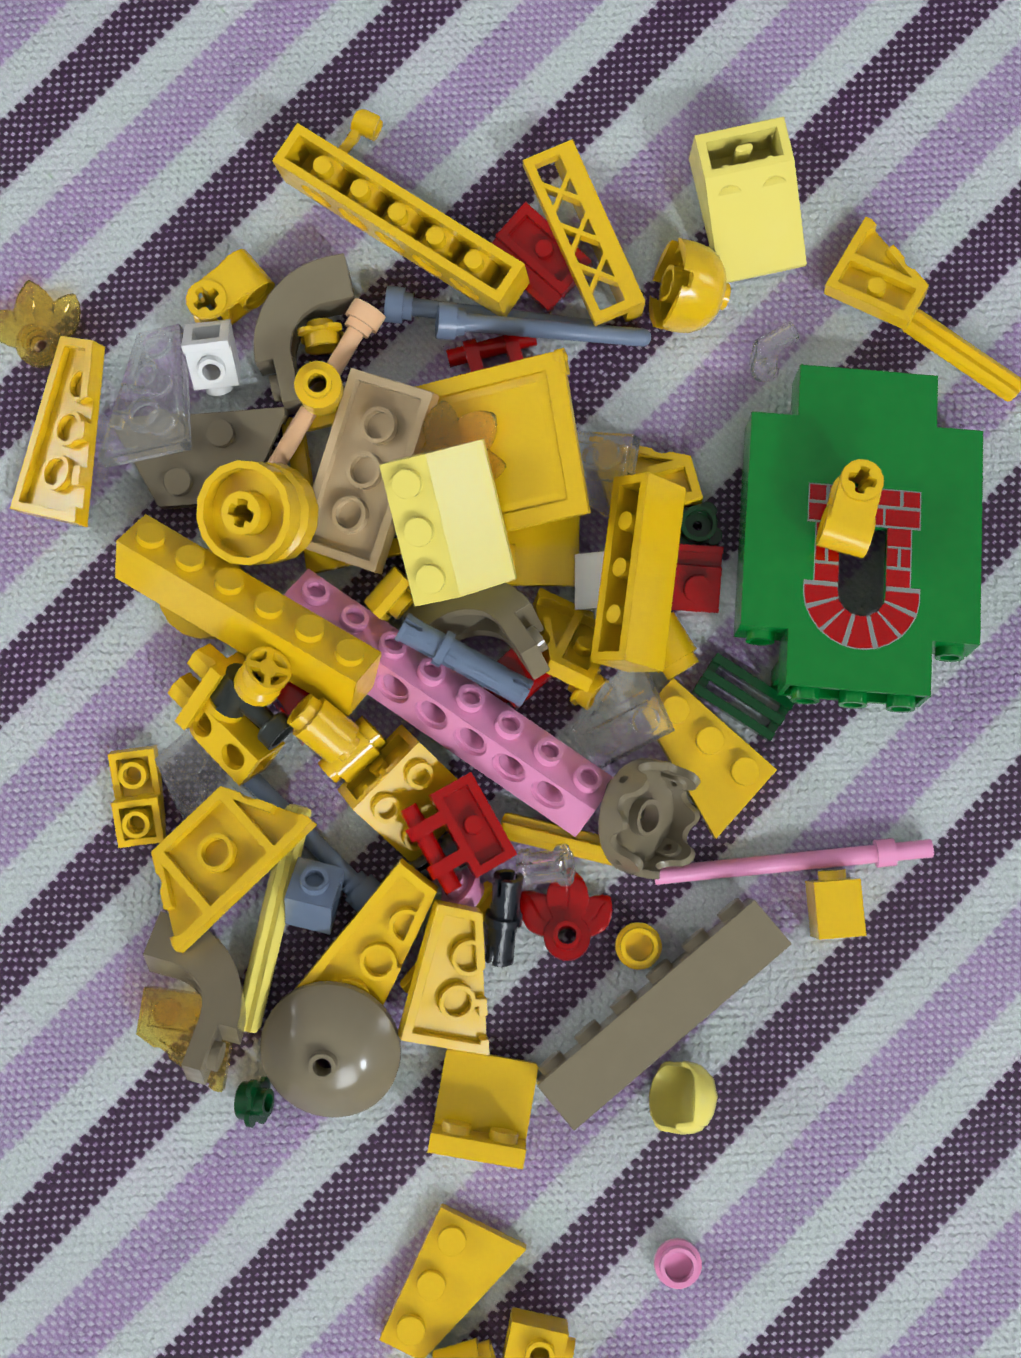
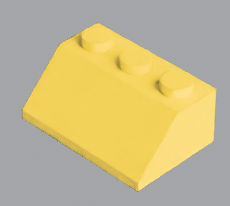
M484 439L394 459L379 465L415 607L459 598L517 579Z

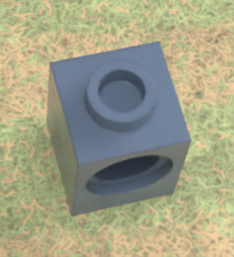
M298 857L284 898L285 924L330 935L343 896L344 868Z

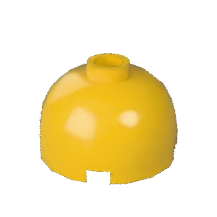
M678 238V241L671 240L660 256L653 277V281L661 284L659 300L652 296L649 299L650 321L653 327L671 332L691 333L701 330L716 317L719 310H724L729 302L731 286L729 283H726L725 268L720 257L710 247L701 243Z

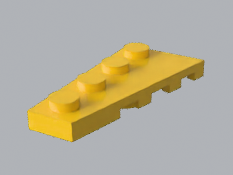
M60 336L10 509L27 515L88 527L105 346L93 340Z
M401 858L296 988L319 981L343 982L368 992L384 1006L439 887Z

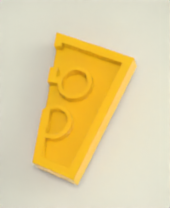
M674 678L667 683L641 713L667 759L672 764L689 770L700 778L701 783L695 790L686 792L699 810L714 839H717L777 771L776 768Z
M437 899L433 900L398 1028V1036L401 1041L490 1055L489 1039L486 1035V1016L488 1011L487 998L484 994L483 970L485 969L483 913L479 908Z
M442 1203L386 1321L379 1340L414 1358H426L526 1251V1244Z

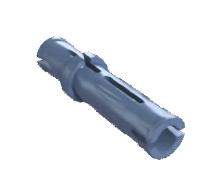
M408 613L394 640L400 641L431 658L430 663L438 668L442 664L502 696L518 707L523 704L530 692L528 689L532 687L534 680L524 677L456 640L455 633L448 630L445 634Z

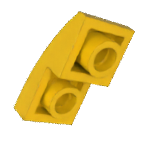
M396 566L390 569L364 600L365 605L379 619L386 622L392 616L399 619L413 604L408 578Z
M157 745L111 751L107 755L115 796L111 807L118 848L161 843L166 838V822Z

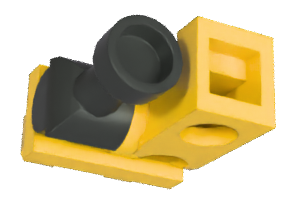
M209 643L197 649L187 662L188 666L202 679L201 682L189 672L175 681L167 694L182 708L175 722L183 730L189 728L194 739L238 786H241L255 775L267 769L284 746L283 740L294 728L287 724L289 716L286 713L279 712L274 715L267 706H253L243 701L234 689V677L238 669L243 665L245 657L240 652H237L226 658ZM256 674V675H255L256 678H257L259 681H261V678L259 677V675Z

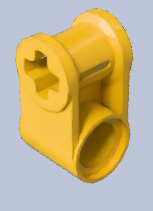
M239 249L229 254L215 269L188 289L186 305L193 315L195 323L218 321L217 318L221 316L222 320L230 319L231 325H233L251 310L261 306L275 288V283L245 249ZM200 293L203 295L201 299L199 298ZM210 304L215 309L210 311L206 306Z
M864 459L851 461L834 481L817 531L816 546L858 558L865 557L873 538L876 525L875 516L884 486V476L881 469L875 463ZM853 482L858 483V491L861 493L855 491L856 486Z

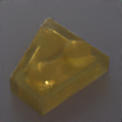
M151 985L145 986L136 1035L154 1048H161L168 1054L169 1059L182 1067L183 1059L200 1017L202 1008L201 996L197 992ZM222 1040V1042L226 1043L222 1064L217 1072H210L207 1083H209L208 1087L215 1092H223L226 1088L233 1043Z

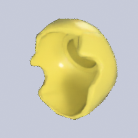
M666 1061L661 1064L652 1079L649 1092L650 1115L656 1128L664 1132L681 1135L695 1134L702 1131L704 1126L709 1124L716 1108L718 1096L714 1078L702 1065L694 1062Z

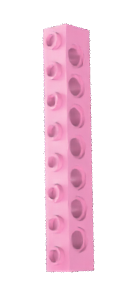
M307 569L286 591L284 595L382 652L374 686L368 692L369 696L574 837L578 835L603 800L606 786L613 778L610 774L474 681L442 664L439 668L430 663L431 658L400 641L394 640L399 632L398 629L379 619L370 610L310 569Z

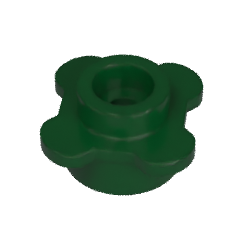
M705 501L701 505H695L688 509L684 508L680 544L701 545L707 543L715 546L721 541L722 531L717 528V508L713 503ZM695 522H699L702 525L700 530L693 528Z
M262 1076L260 1081L256 1079L243 1081L237 1088L234 1099V1112L239 1120H244L246 1127L253 1128L256 1122L264 1124L272 1113L275 1098L274 1092L270 1088L271 1082L267 1076Z

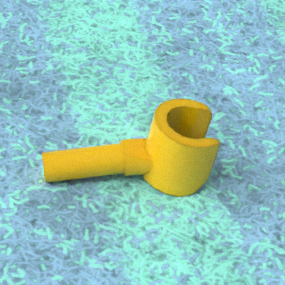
M366 109L356 111L352 118L351 131L347 134L339 149L348 154L358 143L361 136L375 141L383 127L380 116Z

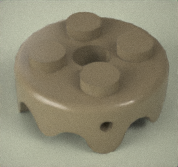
M640 758L623 766L607 784L600 806L598 818L599 838L607 860L616 869L624 873L657 880L660 879V869L682 867L690 864L695 858V852L688 845L687 836L690 829L698 823L700 812L690 803L686 791L695 790L701 783L700 778L689 770L676 766L669 761ZM645 808L644 820L640 822L642 811Z

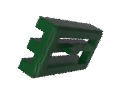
M719 653L715 654L691 693L768 742L772 740L776 730L783 723L786 714L795 704L788 697L777 695V690ZM718 667L780 706L778 710L774 711L716 674L715 672ZM709 681L769 719L770 722L767 727L706 689L705 687Z

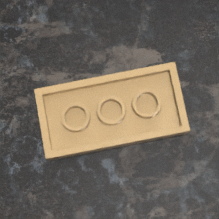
M354 368L350 369L343 397L339 403L313 485L319 507L318 526L309 546L305 549L374 573L382 574L396 530L379 465L422 452L439 400L437 394Z

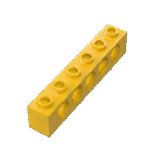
M299 123L295 125L272 160L287 184L498 316H508L530 283L523 262Z

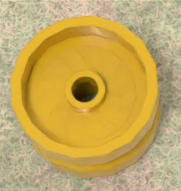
M236 460L219 466L205 480L197 498L196 520L202 539L215 555L225 561L240 565L278 564L296 558L309 546L318 526L319 507L312 486L299 471L282 463Z

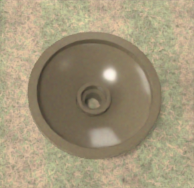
M319 981L294 989L275 1005L263 1027L260 1052L268 1079L276 1091L289 1103L317 1116L346 1117L369 1109L380 1101L391 1088L400 1066L401 1041L393 1018L387 1009L371 994L347 983ZM317 1059L328 1060L331 1068L319 1066Z

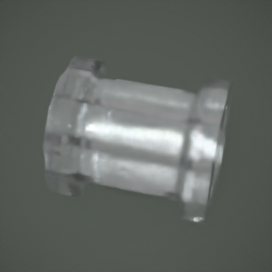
M558 844L554 850L534 852L531 848L520 849L516 856V874L520 872L524 876L522 888L524 890H534L538 884L556 882L560 886H570L573 884L575 860L567 844ZM546 865L550 866V868L543 869L541 867Z

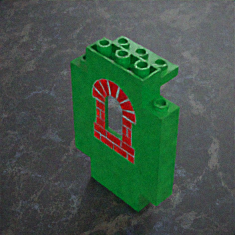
M800 364L792 383L791 415L751 412L744 433L733 637L746 638V643L757 646L772 645L774 641H780L779 660L771 670L770 687L778 689L777 695L791 696L790 701L793 703L809 705L819 703L820 699L837 700L838 705L843 708H865L867 703L886 705V710L890 712H913L915 707H920L931 697L932 654H935V659L938 661L957 662L964 660V657H967L980 646L983 431L937 427L938 376ZM858 459L869 460L875 463L881 469L884 476V486L875 516V530L885 531L883 603L877 612L867 616L850 613L839 600V552L819 547L815 544L819 524L827 506L830 489L834 481L841 475L846 465ZM853 482L856 486L855 491L861 493L858 491V483Z

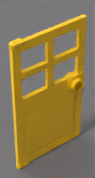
M565 348L415 386L439 396L421 453L480 439L485 440L506 532L591 513L568 381L570 370ZM337 410L329 415H317L307 432L331 427ZM292 417L288 418L286 425L282 424L283 435L292 422ZM305 434L290 459V466L299 471L313 488V475ZM398 538L393 539L387 558L402 555ZM308 549L303 550L306 570L310 569L316 574L353 566Z

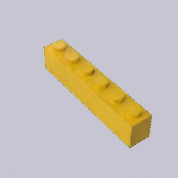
M147 514L116 540V579L246 656L253 649L262 646L272 647L280 651L287 657L291 665L292 674L289 682L313 694L318 699L324 697L348 717L373 688L382 652Z

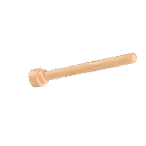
M354 298L345 315L348 319L345 322V326L347 329L327 361L328 364L338 371L340 376L363 338L368 339L371 333L376 334L386 318L377 308L359 298ZM316 382L311 390L313 392H321L325 389L327 382ZM301 405L268 462L287 465L317 415L308 412Z

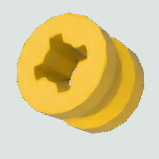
M262 646L253 649L247 655L243 665L238 669L234 677V689L238 696L253 706L264 707L272 704L289 682L292 674L291 665L287 657L272 647ZM256 674L261 676L262 682L256 678Z

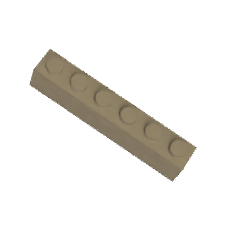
M735 898L717 914V917L721 920L707 933L703 928L693 933L681 945L685 950L684 953L672 963L667 958L659 962L646 974V978L650 982L636 994L632 989L624 992L610 1005L613 1013L600 1024L596 1019L589 1022L574 1036V1039L578 1042L564 1055L560 1050H557L538 1067L542 1074L536 1079L537 1087L574 1131L792 944L754 899L747 898L741 902L739 898Z

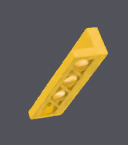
M573 139L524 159L523 168L594 326L623 315L625 322L642 316L645 306L644 296ZM555 162V167L563 182L561 188L542 182L537 169ZM548 195L556 197L554 205H552ZM562 200L573 204L581 222L578 229L560 222L557 212ZM566 235L574 237L572 246ZM580 240L591 244L599 262L597 270L578 263L575 252ZM584 275L593 278L590 287ZM598 281L609 284L617 304L602 310L599 309L593 296Z

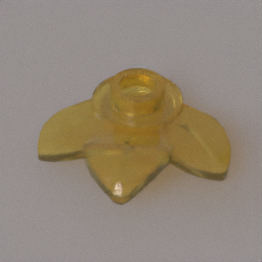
M30 280L26 281L17 296L13 311L0 310V342L9 347L16 348L19 357L30 366L41 368L51 365L60 336L70 337L75 333L80 323L81 309L77 296L73 293L67 294L53 301L39 285ZM38 341H47V346L43 351L34 352V346Z
M443 400L427 414L423 424L426 445L421 453L484 439L494 480L504 472L506 463L489 450L494 443L497 433V417L495 413L474 411L458 418L452 406Z

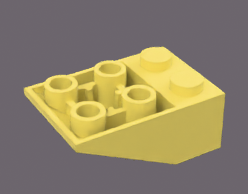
M784 116L695 135L689 155L690 167L709 247L720 257L726 271V283L805 267L807 261L795 160Z

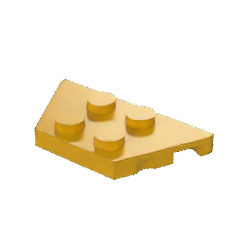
M222 786L217 788L151 851L155 873L161 879L160 895L163 909L168 910L174 935L170 937L172 947L177 952L184 953L317 826L315 821L306 815L282 809L263 800L245 796L240 792Z

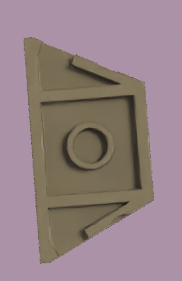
M285 407L113 420V424L158 507L165 510L197 507V498L205 480L219 466L236 460L268 462L274 452L272 447L282 424L286 425L289 418V412Z

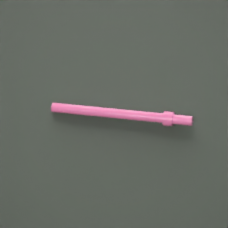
M893 838L873 840V845L693 862L682 867H665L660 869V879H654L655 885L873 863H875L877 868L897 866L898 861L933 858L934 848L931 839L895 842Z

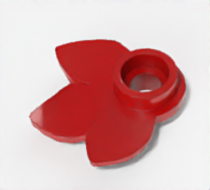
M566 867L553 878L548 886L547 894L523 891L520 897V911L523 914L522 920L526 928L530 932L544 938L545 947L553 957L562 961H572L580 958L587 951L591 937L603 932L607 928L612 918V901L608 895L589 897L583 878L572 868ZM561 930H573L576 934L575 940L569 944L562 943L558 939V934Z

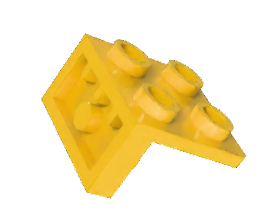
M580 516L508 531L507 537L517 579L506 583L511 586L575 587V554H579Z
M401 724L386 739L387 743L380 749L382 754L350 784L345 781L337 790L353 811L408 861L412 862L423 855L417 842L411 843L405 830L409 828L400 811L417 803L425 819L434 815L437 811L428 796L457 780V778ZM445 825L433 831L437 840L447 831Z
M447 1049L427 1153L523 1169L538 1064L536 1062L492 1054L483 1055Z

